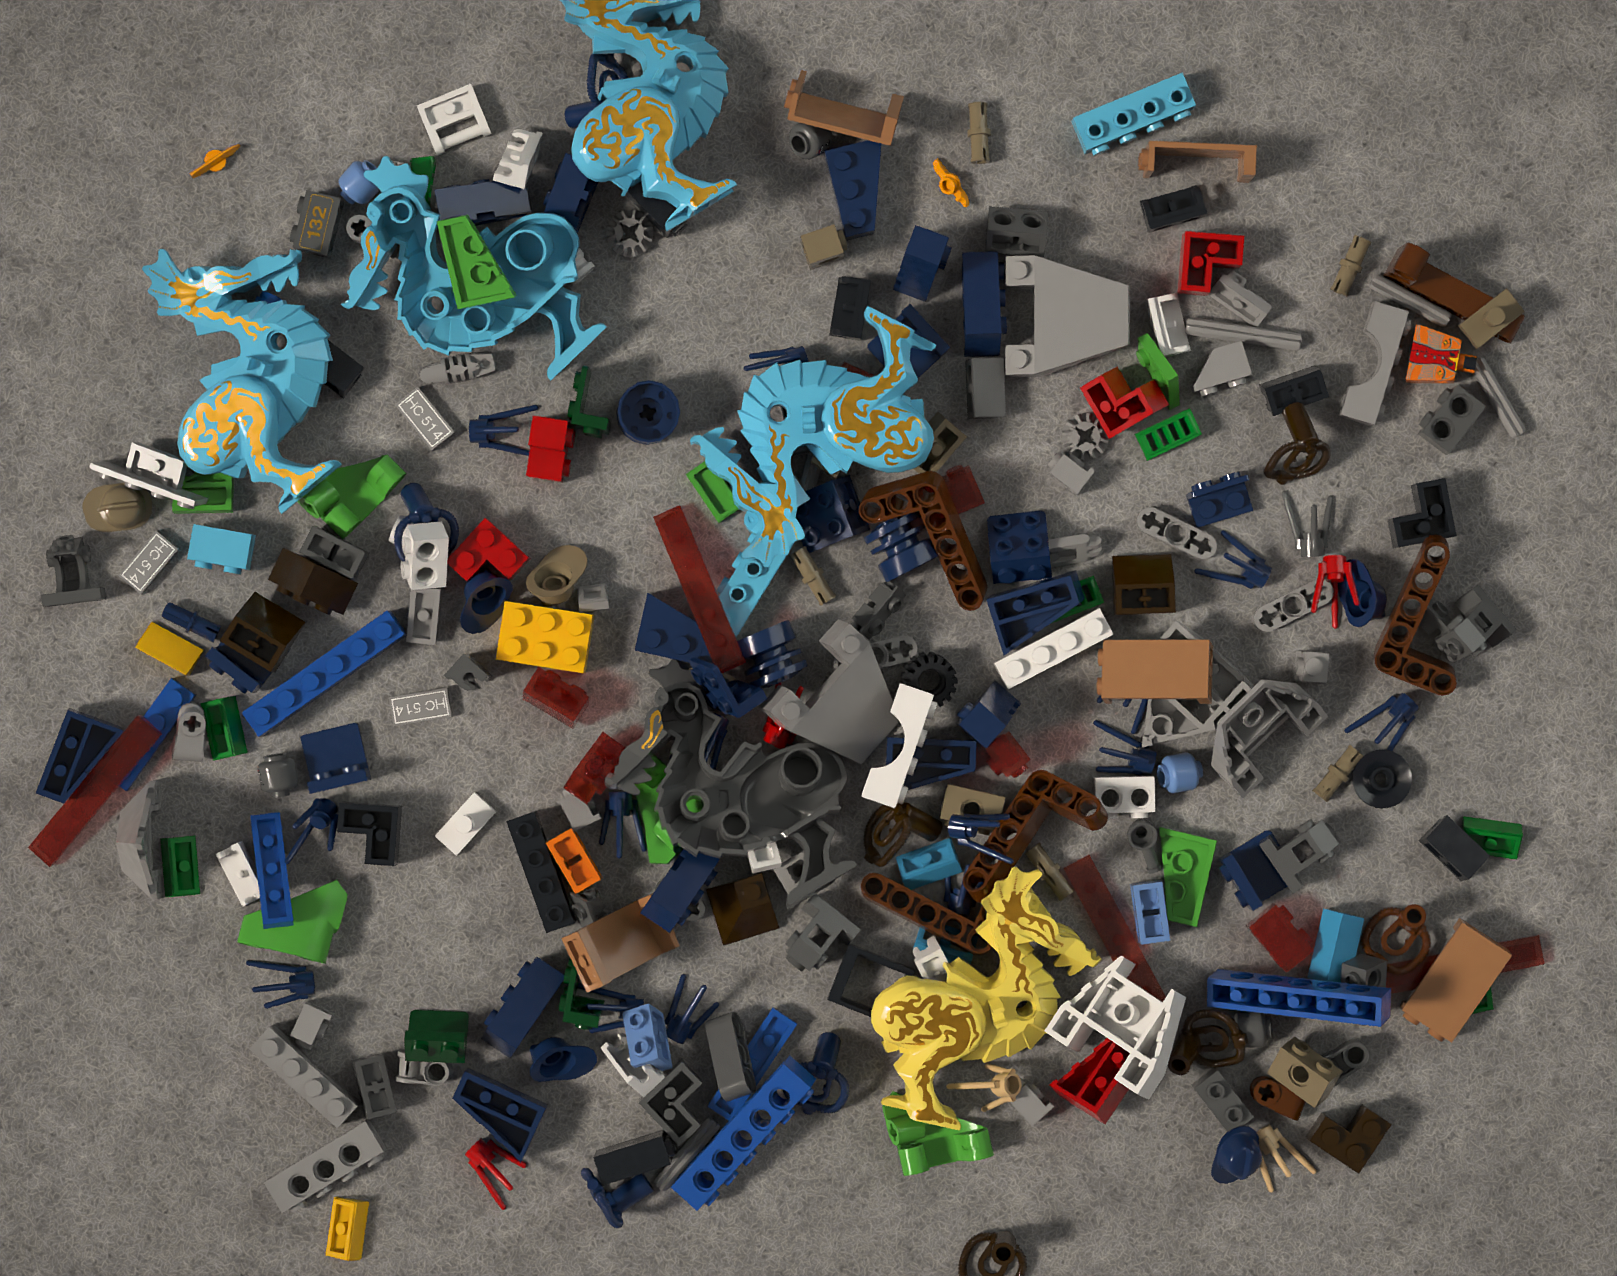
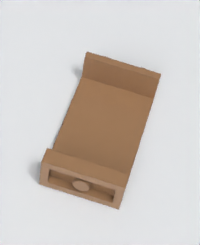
M801 70L798 80L792 79L784 108L789 109L788 120L891 146L904 96L892 94L887 114L802 93L807 71Z
M1149 141L1147 146L1142 148L1141 153H1139L1138 170L1144 171L1143 178H1150L1154 172L1155 155L1238 159L1237 182L1249 183L1256 175L1257 145Z
M1103 640V648L1098 649V665L1102 666V677L1097 678V694L1101 695L1102 700L1106 704H1112V699H1197L1200 704H1212L1213 644L1210 640Z
M653 893L561 938L586 992L605 986L624 973L680 946L673 929L669 933L640 913Z
M1461 918L1453 926L1454 934L1408 1001L1405 1002L1403 1000L1400 1004L1402 1011H1404V1018L1415 1025L1421 1022L1429 1028L1427 1032L1441 1042L1444 1038L1451 1043L1453 1042L1512 956L1507 948Z

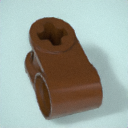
M1266 1076L1256 1077L1250 1084V1094L1259 1104L1296 1121L1299 1120L1306 1101L1277 1080ZM1267 1086L1271 1093L1269 1095L1264 1094L1262 1097L1259 1089L1260 1087L1266 1088Z

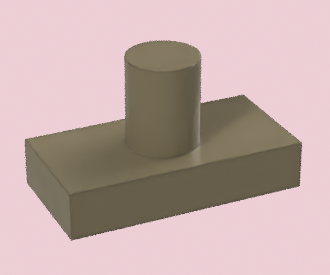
M1506 288L1458 326L1477 349L1525 311Z

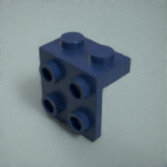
M1044 511L988 517L987 527L993 584L1041 580L1052 577L1047 522Z
M222 642L217 647H212L205 655V657L211 660L208 665L220 675L226 672L234 679L231 684L244 694L247 691L257 693L273 673Z
M1268 830L1263 831L1219 858L1222 864L1219 870L1227 883L1232 881L1238 891L1234 895L1242 908L1247 906L1252 911L1263 906V901L1288 887L1259 845L1260 840L1270 835L1276 845L1280 846L1273 833Z

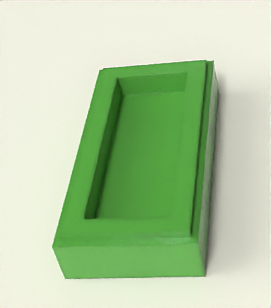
M705 461L686 474L718 523L739 510L734 504L732 489L724 479L719 478L708 469Z

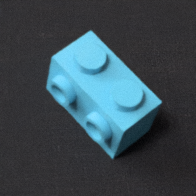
M193 524L187 559L195 560V567L212 569L213 564L224 566L223 572L241 575L242 569L250 570L256 535Z

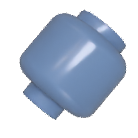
M367 160L363 162L354 161L338 180L339 186L342 189L340 195L350 204L355 202L359 204L369 203L380 189L364 177V172L366 170H375L377 167Z
M1187 752L1168 755L1162 759L1161 764L1157 767L1158 782L1162 788H1166L1170 793L1193 790L1198 786L1199 778L1203 777V768L1200 761H1196L1193 755Z

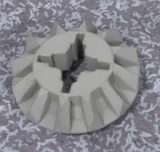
M623 210L610 220L606 232L607 241L612 250L621 256H639L652 243V224L645 215L636 210ZM621 224L628 228L639 224L635 231V235L639 240L638 243L631 238L624 240L622 243L620 242L625 234L620 226Z
M1090 413L1073 416L1067 421L1062 430V443L1069 455L1073 454L1080 460L1097 458L1104 452L1109 442V438L1097 417ZM1093 426V433L1090 437L1096 445L1085 442L1077 447L1080 435L1075 428L1085 432Z

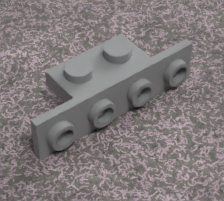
M139 442L132 443L126 468L105 460L90 464L89 469L98 471L99 476L104 479H120L125 481V486L129 488L150 490L152 496L160 499L172 498L177 500V505L184 508L194 509L195 506L206 504L208 500L204 496L182 489L188 466L181 457Z

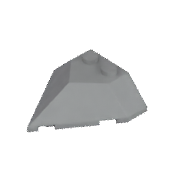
M1176 620L1159 640L1204 639ZM1213 648L1212 704H1200L1197 699H1148L1142 747L1216 730L1218 721L1254 686L1237 668Z
M161 780L149 781L121 810L120 817L116 819L117 863L121 865V870L152 900L163 898L162 869H152L151 812L161 810Z

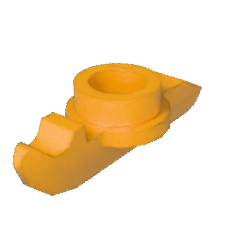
M240 144L230 146L222 152L219 150L209 151L204 158L205 163L189 174L194 179L209 170L213 172L222 170L226 165V159L234 155L240 148Z
M937 158L933 162L935 172L941 178L939 182L941 191L948 195L954 194L957 202H960L963 207H968L969 198L961 187L960 179L955 174L950 173Z

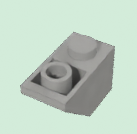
M1242 341L1215 348L1209 353L1191 387L1192 393L1200 392L1201 397L1218 392L1217 386L1228 383L1229 388L1247 383L1245 378L1251 376L1252 372Z

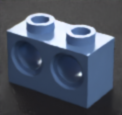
M1154 880L1130 884L1138 943L1143 945L1170 941L1162 881Z

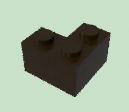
M282 548L268 580L278 585L277 591L307 606L312 601L316 603L315 609L327 615H330L332 611L344 615L358 585L357 582L321 566L286 548Z
M1362 1104L1347 1128H1344L1321 1112L1305 1137L1359 1174L1392 1124Z

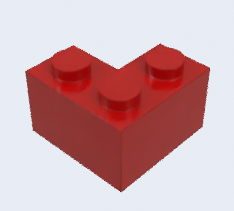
M1185 231L1182 234L1177 294L1207 296L1211 290L1212 267L1239 269L1243 262L1245 236Z
M1118 366L1080 387L1109 439L1169 405L1155 379L1131 391Z
M540 416L532 417L526 477L563 483L564 477H569L571 460L567 459L568 447L574 448L576 431L571 428L572 424L569 421Z
M484 518L449 556L447 564L467 582L478 574L488 562L496 567L506 578L512 580L531 558L491 521Z

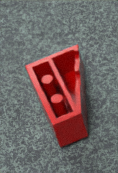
M1108 1038L1093 1049L1094 1052L1082 1062L1075 1063L1071 1067L1072 1070L1061 1079H1056L1049 1084L1058 1096L1103 1124L1107 1123L1129 1090V1088L1115 1080L1114 1077L1130 1053Z

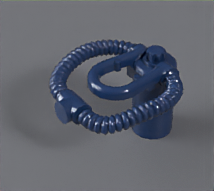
M614 53L591 54L586 80L588 82L587 92L591 100L567 106L564 115L565 121L570 128L576 129L581 120L590 111L606 100L599 101L596 94L597 62L609 68L600 74L599 92L604 87L607 76L612 80H619V77L620 79L629 78V76H626L627 73L614 58Z
M409 483L405 485L401 490V498L409 511V515L398 523L394 533V545L399 559L405 561L402 549V536L407 524L438 522L439 517L447 520L450 526L451 533L448 543V553L450 554L455 549L459 537V527L456 518L449 511L438 509V507L434 508L420 484Z
M822 1033L818 1037L813 1060L808 1063H799L814 1077L826 1080V1084L823 1085L822 1089L824 1091L823 1094L811 1095L804 1104L799 1101L796 1104L801 1106L803 1113L807 1115L815 1113L816 1110L817 1112L820 1111V1113L828 1114L838 1112L845 1105L849 1097L848 1081L835 1069L841 1040L834 1033ZM835 1079L841 1087V1094L838 1100L831 1105L818 1104V1102H823L828 1098L832 1080ZM783 1090L784 1096L789 1099V1093Z
M589 1168L581 1170V1176L587 1181V1187L595 1202L601 1208L609 1224L617 1229L623 1225L622 1213L654 1192L652 1185L643 1173L632 1177L612 1192H606L605 1187L594 1177Z

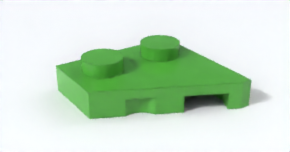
M1146 333L1137 338L1138 351H1136V356L1140 364L1146 367L1152 380H1156L1169 403L1167 407L1171 410L1180 405L1178 374L1150 335Z
M196 472L191 476H185L182 489L208 498L207 503L195 506L194 509H188L177 505V500L173 499L172 502L174 514L233 513L234 477L223 473L204 475Z

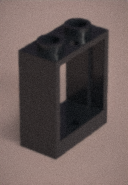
M849 943L827 1000L871 1017L872 1007L842 996L857 956L905 974L904 977L914 976L915 969Z

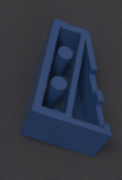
M867 140L824 151L846 241L874 234L881 143Z
M565 153L563 161L559 163L556 170L554 186L552 190H548L543 206L546 208L544 213H554L563 216L578 234L598 182L587 178L572 160V155Z
M915 225L893 290L926 302L938 268L944 270L952 249L951 246L947 245L949 237Z
M1076 570L992 594L986 599L1003 655L1012 651L1085 599Z
M647 593L635 651L688 663L690 659L695 657L715 664L722 670L729 641Z
M994 680L974 704L967 702L957 713L960 720L956 724L982 747L987 748L1007 726L1012 718L1011 715L1017 711L1021 703Z
M887 737L886 765L892 763L900 755L904 746V738ZM925 739L922 748L916 746L913 758L918 759L913 776L907 774L903 786L908 787V790L974 772L976 769L977 741Z
M538 957L534 959L532 964L528 961L525 962L517 974L521 978L516 987H513L511 984L501 997V1000L505 1003L499 1012L493 1009L484 1022L488 1027L481 1039L509 1058L515 1053L564 980L562 973Z

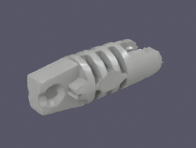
M490 352L465 353L440 358L441 362L424 366L421 373H419V378L426 384L445 381V384L475 379L496 370L494 356Z

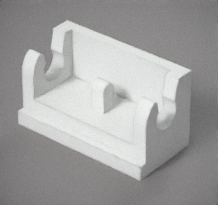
M522 129L514 130L512 136L522 138L525 143L519 144L508 141L506 150L494 173L493 181L525 189L539 155L543 133L538 131L533 133Z
M1172 293L1147 299L1145 302L1155 344L1163 355L1169 357L1190 352L1191 349L1187 334L1185 333L1178 294Z
M243 841L237 842L229 848L218 852L216 857L242 907L260 899L256 866Z
M933 936L927 939L928 947L920 951L918 947H914L913 954L916 958L914 962L923 979L946 981L948 974L942 965L944 962L948 963L936 938Z
M619 1033L618 1037L622 1042L619 1047L614 1048L612 1044L606 1042L601 1049L627 1084L641 1096L645 1097L665 1076L652 1064H646L637 1068L631 1066L626 1034Z

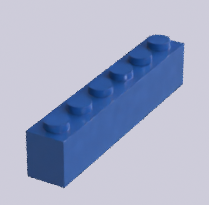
M387 610L244 710L242 714L257 736L263 737L406 637L407 633L392 611Z

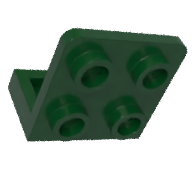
M582 366L581 372L576 371L573 389L577 392L576 401L570 400L567 418H569L574 428L583 430L585 436L602 439V434H610L611 422L609 418L583 414L591 370L588 366Z
M569 958L564 975V983L569 984V986L564 987L559 1005V1011L564 1012L562 1022L575 1024V1027L583 1030H591L592 1027L598 1028L603 1011L586 1009L585 1006L588 1003L604 1004L605 1000L576 995L579 975L571 958Z
M434 1010L411 1011L408 1030H405L404 1036L405 1061L465 1063L469 1026L468 1013Z

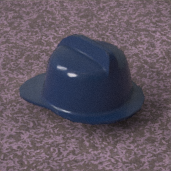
M1357 559L1347 560V562L1352 563V575L1360 601L1358 606L1354 605L1346 576H1344V581L1338 582V595L1349 623L1354 627H1362L1367 625L1369 621L1383 619L1386 616L1385 608L1387 603L1385 589L1379 583L1372 580L1364 563Z
M485 567L481 569L479 574L470 578L464 587L466 603L460 617L461 627L471 634L482 633L491 627L501 616L504 602L509 599L513 591L512 583L506 578L498 577Z
M559 1037L547 1038L539 1044H534L530 1047L533 1062L530 1068V1075L533 1080L538 1082L576 1079L589 1073L597 1063V1055L593 1049L587 1046H570L564 1039Z
M1239 1126L1231 1129L1222 1137L1211 1168V1175L1216 1182L1228 1184L1238 1179L1244 1180L1257 1171L1262 1162V1151L1259 1147L1257 1132L1249 1126Z

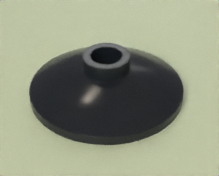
M1380 749L1365 754L1356 764L1353 771L1354 790L1358 797L1371 807L1385 809L1396 806L1406 798L1411 788L1412 774L1408 763L1402 756L1390 750ZM1379 773L1385 775L1386 779L1383 784H1378L1375 780L1376 775Z

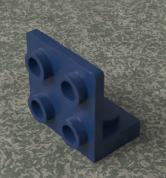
M909 304L895 320L913 329L915 334L936 344L935 349L932 351H923L916 348L910 349V362L917 378H919L949 351L950 346L918 311ZM877 335L867 345V349L885 367L884 352L879 335Z
M1240 471L1220 477V483L1212 485L1211 480L1191 486L1192 492L1186 494L1195 527L1199 528L1253 511L1245 482L1250 480L1249 476H1241Z
M850 475L831 480L805 491L810 500L797 508L795 518L800 523L805 534L801 542L803 547H807L806 549L809 553L870 530L868 522L864 521L859 515L860 501Z
M695 657L689 660L693 668L691 675L699 685L703 686L706 692L704 698L713 710L716 709L724 714L740 718L768 699L762 688L740 680L726 683L715 664Z
M358 723L301 736V743L311 781L307 782L309 794L371 780Z

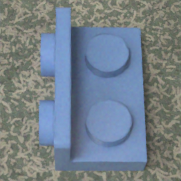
M649 1003L624 1011L622 1015L631 1066L637 1068L646 1064H652L661 1071L673 1068L663 1013Z

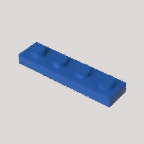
M171 678L102 774L125 791H128L176 725L179 709L183 705L191 703L196 694Z
M280 812L250 815L263 929L293 926Z
M772 1007L747 1045L756 1086L797 1025V1022ZM718 1089L707 1107L729 1121L741 1109L751 1094L726 1102Z

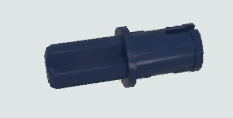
M168 603L162 612L164 619L185 628L186 633L191 631L213 643L221 629V625L198 616L197 611L192 613L173 603Z

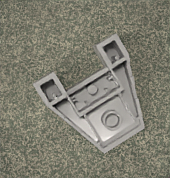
M1035 255L1006 256V286L1013 289H1034V344L1006 345L1005 375L1011 377H1044L1063 368L1072 367L1085 360L1096 358L1130 345L1129 285Z
M838 619L819 642L841 663L839 667L805 704L790 689L778 685L768 696V699L759 707L779 727L862 764L900 721L890 712L893 700L870 643L850 623Z
M1261 679L1218 721L1211 766L1234 791L1244 798L1264 779L1249 760L1248 756L1287 719L1307 737L1328 715L1319 703L1297 683Z

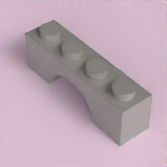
M1377 301L1371 304L1363 333L1373 341L1378 354L1377 367L1367 382L1349 386L1345 389L1338 417L1367 426L1375 425L1376 421L1381 422L1386 405L1381 404L1384 393H1390L1394 381V376H1390L1393 364L1398 365L1403 348L1399 347L1402 336H1407L1410 329L1411 320L1407 319L1409 311Z
M274 1024L268 1027L250 1047V1051L337 1129L361 1104L339 1082L334 1081L313 1065L303 1055L297 1045Z

